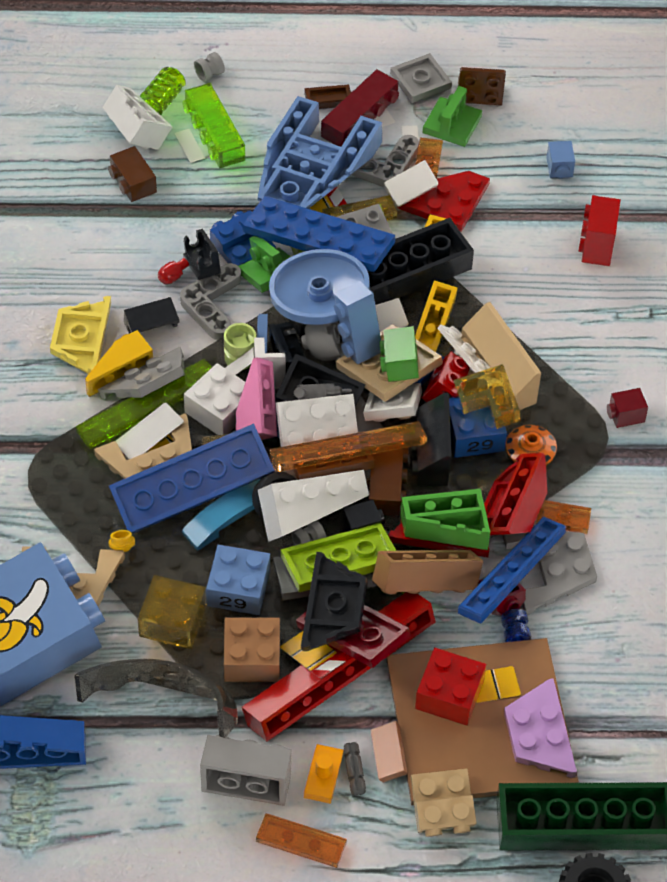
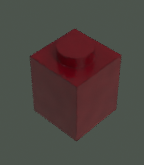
M640 388L611 393L610 403L607 404V414L610 419H613L616 428L644 423L646 420L648 405Z

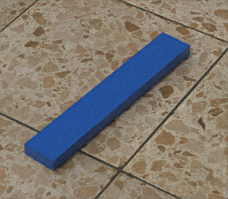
M542 517L532 528L531 532H528L458 606V614L481 624L566 533V526Z

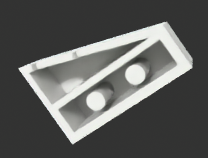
M116 85L103 106L108 117L115 123L127 141L146 150L149 148L159 150L173 128L129 87Z

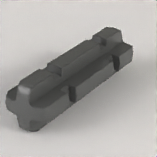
M356 742L344 744V756L346 758L350 791L354 796L363 795L366 792L361 756L359 755L360 750Z

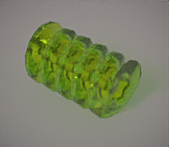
M164 67L141 93L140 97L159 115H162L163 111L177 97V94L181 92L182 87L186 85L185 78L177 69Z

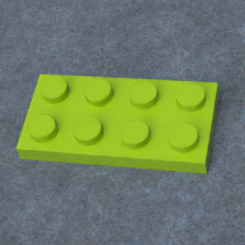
M377 523L281 549V558L298 592H303L311 588L316 552L324 553L326 558L335 563L340 562L347 566L350 571H356L361 575L374 572L378 551H396L382 524Z

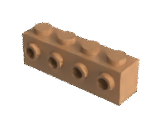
M471 550L378 551L372 581L386 594H396L397 592L418 594L420 591H431L433 593L455 591L464 593L466 590H474L478 586L483 560Z

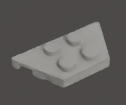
M177 347L160 357L150 358L146 361L145 365L139 368L127 370L124 376L99 388L100 397L106 399L116 393L117 398H142L183 376L184 361L182 358H184L181 347Z

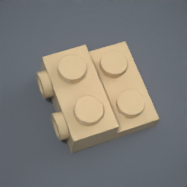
M467 768L410 776L418 833L425 832V837L442 835V830L453 829L454 834L466 833L471 831L470 827L477 824Z

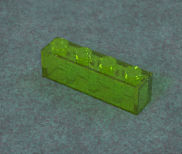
M211 83L185 90V100L182 101L186 114H190L194 129L199 130L201 142L203 145H207L211 160L216 161L219 169L245 161V144Z

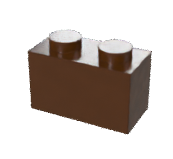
M135 146L110 155L109 174L112 179L118 181L122 194H126L131 202L157 193L156 176Z

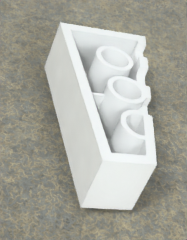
M364 470L274 483L258 489L268 542L369 496Z

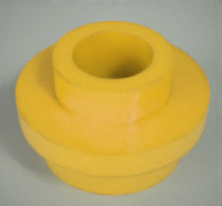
M128 530L115 531L110 535L109 547L113 550H124V552H127L135 545V538Z

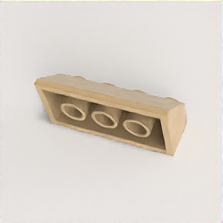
M488 302L462 328L461 339L469 343L476 350L475 355L490 366L489 372L503 381V388L508 395L505 398L497 395L501 406H505L508 412L512 414L537 403L541 371L492 303Z

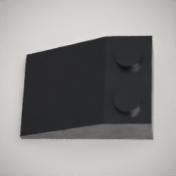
M295 354L275 396V407L277 402L298 400L294 395L297 385L333 383L334 386H340L342 389L352 390L341 395L353 394L356 407L366 384Z

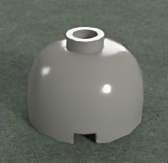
M338 321L322 325L306 324L305 335L301 336L304 349H309L315 358L322 361L337 360L345 354L341 348L343 342L340 343V333L337 327Z

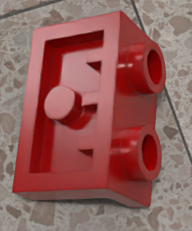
M450 351L442 360L443 364L434 369L422 396L423 400L429 402L446 392L455 398L460 394L470 370L469 365L462 357Z

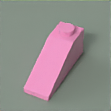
M257 357L252 360L237 407L236 431L254 424L261 440L277 436L273 362Z

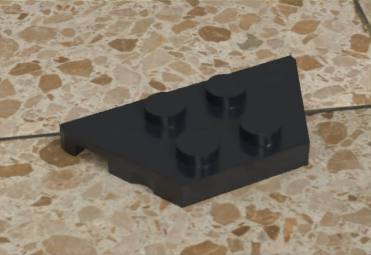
M316 552L301 641V649L305 652L353 635L361 630L368 585L367 578L356 571H350L347 566L340 562L335 563L326 558L322 552Z

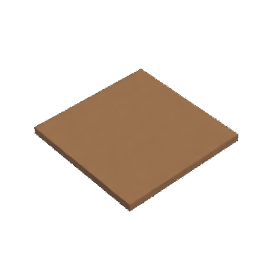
M547 638L441 649L486 663V671L509 666L514 667L521 695L480 703L476 702L468 726L415 709L416 693L433 650L391 654L386 657L397 723L400 725L408 774L406 777L411 805H414L410 776L414 774L467 768L470 791L473 798L497 796L499 783H579L577 774L576 777L571 778L567 777V773L550 769L549 772L539 769L535 765L515 762L504 716L505 707L548 679H554L565 722Z

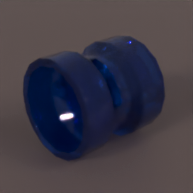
M512 609L501 615L502 626L505 628V642L531 640V631L527 627L529 621L528 614L525 610Z

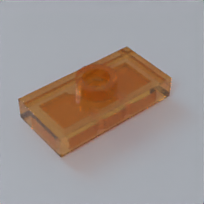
M420 137L415 165L426 160L437 179L443 140Z
M544 500L537 516L536 524L542 517H546L565 525L566 531L587 534L591 508Z

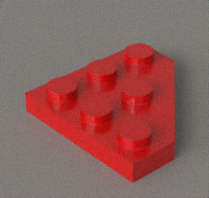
M471 171L437 178L438 186L397 207L400 210L427 220L430 214L446 219L451 218L459 231L462 232L487 190L490 178Z

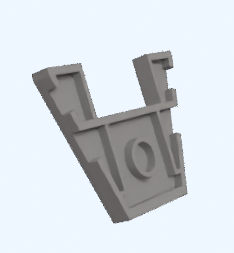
M566 531L538 562L545 586L525 589L526 600L522 604L525 615L534 613L536 608L543 605L546 607L554 603L555 599L565 594L569 596L596 583L597 574L584 533ZM527 533L503 535L506 549L514 548Z

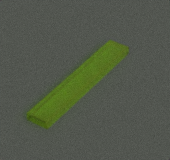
M204 358L185 368L183 376L144 397H130L77 425L76 432L90 449L139 423L163 403L171 406L184 399V393L212 367Z

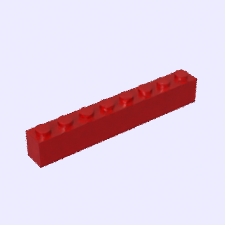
M405 592L378 611L410 629L411 637L393 652L436 623L431 602L419 594ZM329 645V647L346 659L344 663L322 678L317 677L303 665L299 666L242 706L247 726L268 742L367 672L371 667Z

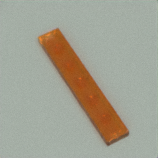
M417 421L269 449V457L276 472L426 444L427 435L420 422Z

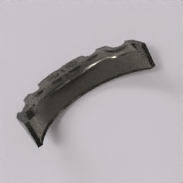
M128 659L100 664L78 672L74 676L78 702L83 703L90 695L97 691H114L129 682L138 681L216 700L219 737L226 738L238 724L237 706L231 694L222 685L205 674L180 663L159 659Z

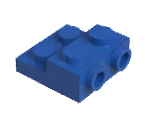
M251 210L245 213L238 211L232 216V219L226 222L217 221L210 229V240L227 263L239 266L252 260L249 251L251 248L249 238L254 235L243 232V224L252 213ZM264 239L266 242H268L271 246H273L276 249V246L273 244L272 241Z

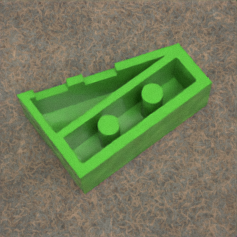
M481 489L402 497L401 520L405 537L488 550L490 529Z

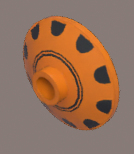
M520 426L511 431L507 437L506 452L514 462H517L516 458L520 454L544 453L547 465L556 455L557 444L554 436L540 426Z

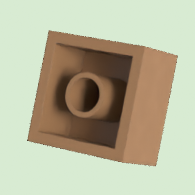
M225 618L224 682H278L280 618Z

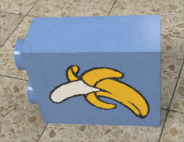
M41 542L0 565V707L102 648L93 628L105 622V619L90 593L76 600L69 587L80 582V579L68 557L63 553L51 559Z

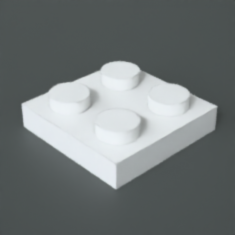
M421 383L410 385L386 402L370 392L363 411L365 421L374 420L375 422H382L390 418L408 419L415 416L422 395Z

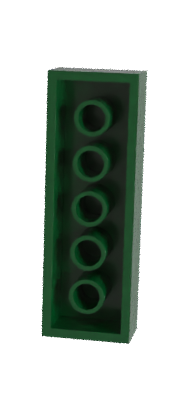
M667 782L499 783L496 804L500 851L667 850Z

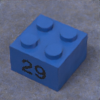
M487 393L449 398L450 436L454 458L505 451L507 431L496 394Z

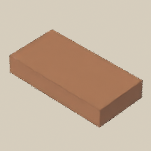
M394 721L371 729L378 779L383 783L407 775L408 771L400 725Z

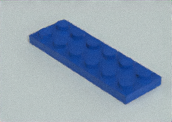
M267 196L263 197L243 224L244 233L303 251L331 249L345 252L357 258L367 270L372 272L376 271L395 243V234Z
M251 424L111 484L109 488L127 530L133 534L275 473V470L255 425Z

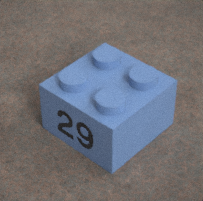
M217 545L206 588L207 606L260 615L270 574V553Z

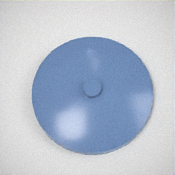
M331 249L305 251L286 259L275 269L269 282L271 302L281 315L292 321L310 325L334 323L339 321L334 310V305L336 304L334 293L359 281L370 290L369 275L365 266L357 258L345 252Z

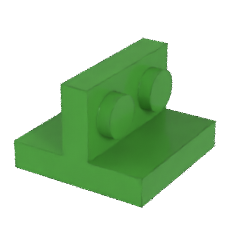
M458 86L455 93H451L448 99L443 97L438 99L423 125L422 133L465 147L482 117V110L466 105L467 88Z
M253 236L249 238L251 244L249 251L252 260L239 265L241 269V276L263 293L269 290L270 278L275 269L291 256L279 247L275 249L263 238Z

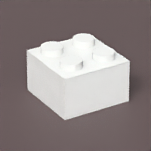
M218 363L215 364L184 393L185 413L220 437L228 435L236 427V411L245 381Z

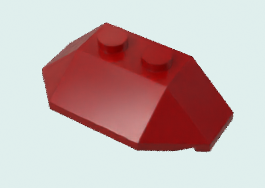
M544 453L520 454L516 458L517 462L507 467L494 481L484 503L490 535L531 532L547 495L546 458Z

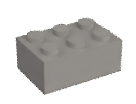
M207 735L200 763L201 791L285 806L291 779V749L278 744L270 746L258 744L253 740L241 741L230 739L225 735Z

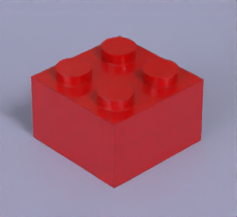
M592 195L591 205L586 204L584 218L588 219V221L583 220L581 236L585 238H580L578 252L583 253V263L610 266L621 199Z
M434 647L416 693L415 709L468 726L484 683L487 664Z

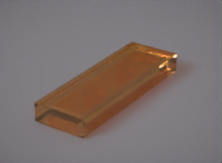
M267 813L256 836V842L335 868H338L347 843L346 838Z

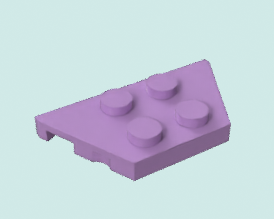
M548 679L504 709L515 762L535 765L539 769L549 772L550 769H555L567 773V777L574 778L576 777L577 770L554 679Z

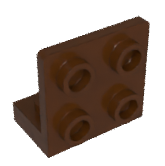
M461 67L458 86L467 88L466 103L502 106L506 70Z

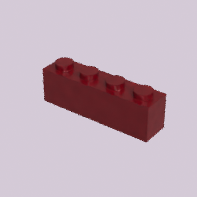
M376 69L321 120V137L341 147L360 116L374 120L377 116L380 117L390 104L396 102L399 96V81Z

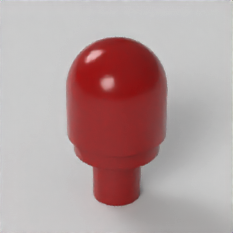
M186 258L178 262H168L158 271L159 281L166 285L172 284L183 275L182 270L189 266V262Z

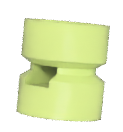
M235 323L225 330L224 358L227 365H230L254 348L256 332L253 327L245 323Z

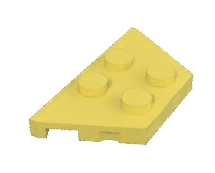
M105 296L103 301L94 304L86 301L76 306L58 309L50 344V353L89 374L100 360L112 303L111 296Z

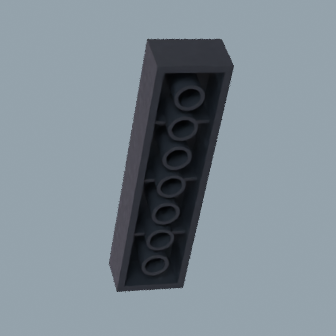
M451 218L396 238L394 245L376 271L367 270L370 291L373 292L375 305L402 298L432 286L434 280L442 282L472 270L474 250ZM288 319L289 322L293 323L294 330H296L300 338L302 335H305L306 324Z

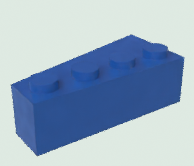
M0 715V769L86 765L84 721Z

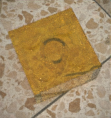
M154 575L138 617L139 637L191 649L207 605L206 587Z

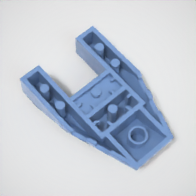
M297 96L267 142V152L264 159L258 201L267 196L309 209L373 158L382 143V122L360 116L341 147L310 137L320 122L319 102Z

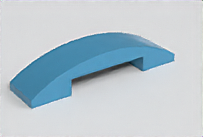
M259 480L223 495L202 510L182 529V534L197 551L219 538L220 530L255 509L252 502V493L254 486Z

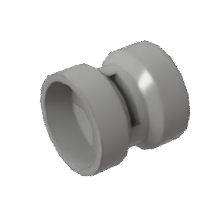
M216 52L209 54L206 59L200 58L194 61L195 72L203 82L211 79L212 75H220L225 72L223 60Z
M317 520L308 524L306 528H299L291 532L295 545L326 537L323 527Z

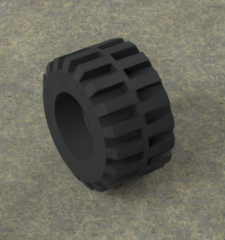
M586 853L585 858L579 855L574 858L573 863L569 861L566 864L565 870L561 872L559 882H631L629 874L624 875L625 868L622 864L619 866L615 865L616 860L610 857L607 860L604 859L605 854L599 853L598 857H593L592 853Z

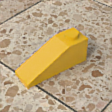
M434 280L415 338L437 352L443 336L437 328L440 325L447 326L458 288Z
M138 330L125 334L116 340L87 375L85 384L86 393L89 397L98 393L99 388L124 376L127 370L139 368L145 365L148 359L153 358V349Z

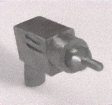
M334 383L297 385L294 395L298 400L338 396L342 393H349L352 390L334 386Z

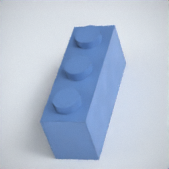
M359 281L334 293L336 302L334 310L339 318L337 327L342 336L343 344H341V348L345 356L360 364L380 354L379 341H381L373 292Z

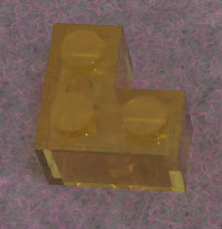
M503 364L454 380L456 394L463 414L489 407L496 429L521 421L520 409Z

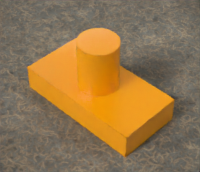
M316 744L304 790V798L331 804L344 755L343 749Z

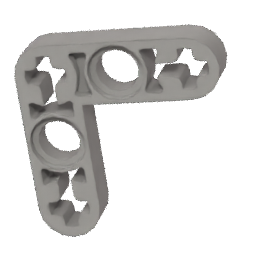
M413 135L402 136L385 162L371 158L355 171L352 176L384 187V182L409 168L419 151V140ZM408 145H410V146L407 148V152H405V151H404V150H405V146L407 147ZM395 159H402L404 163L395 164L393 161ZM372 167L374 170L371 172H365L362 170V168Z
M233 263L221 266V274L197 280L184 287L180 292L181 306L217 341H224V332L231 325V322L212 300L240 284L241 269ZM207 284H215L217 288L213 290H208L204 286ZM203 310L212 312L210 316L205 317L199 313Z

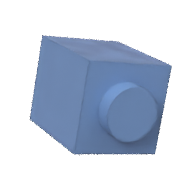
M572 141L548 142L546 159L550 178L573 177L575 156Z

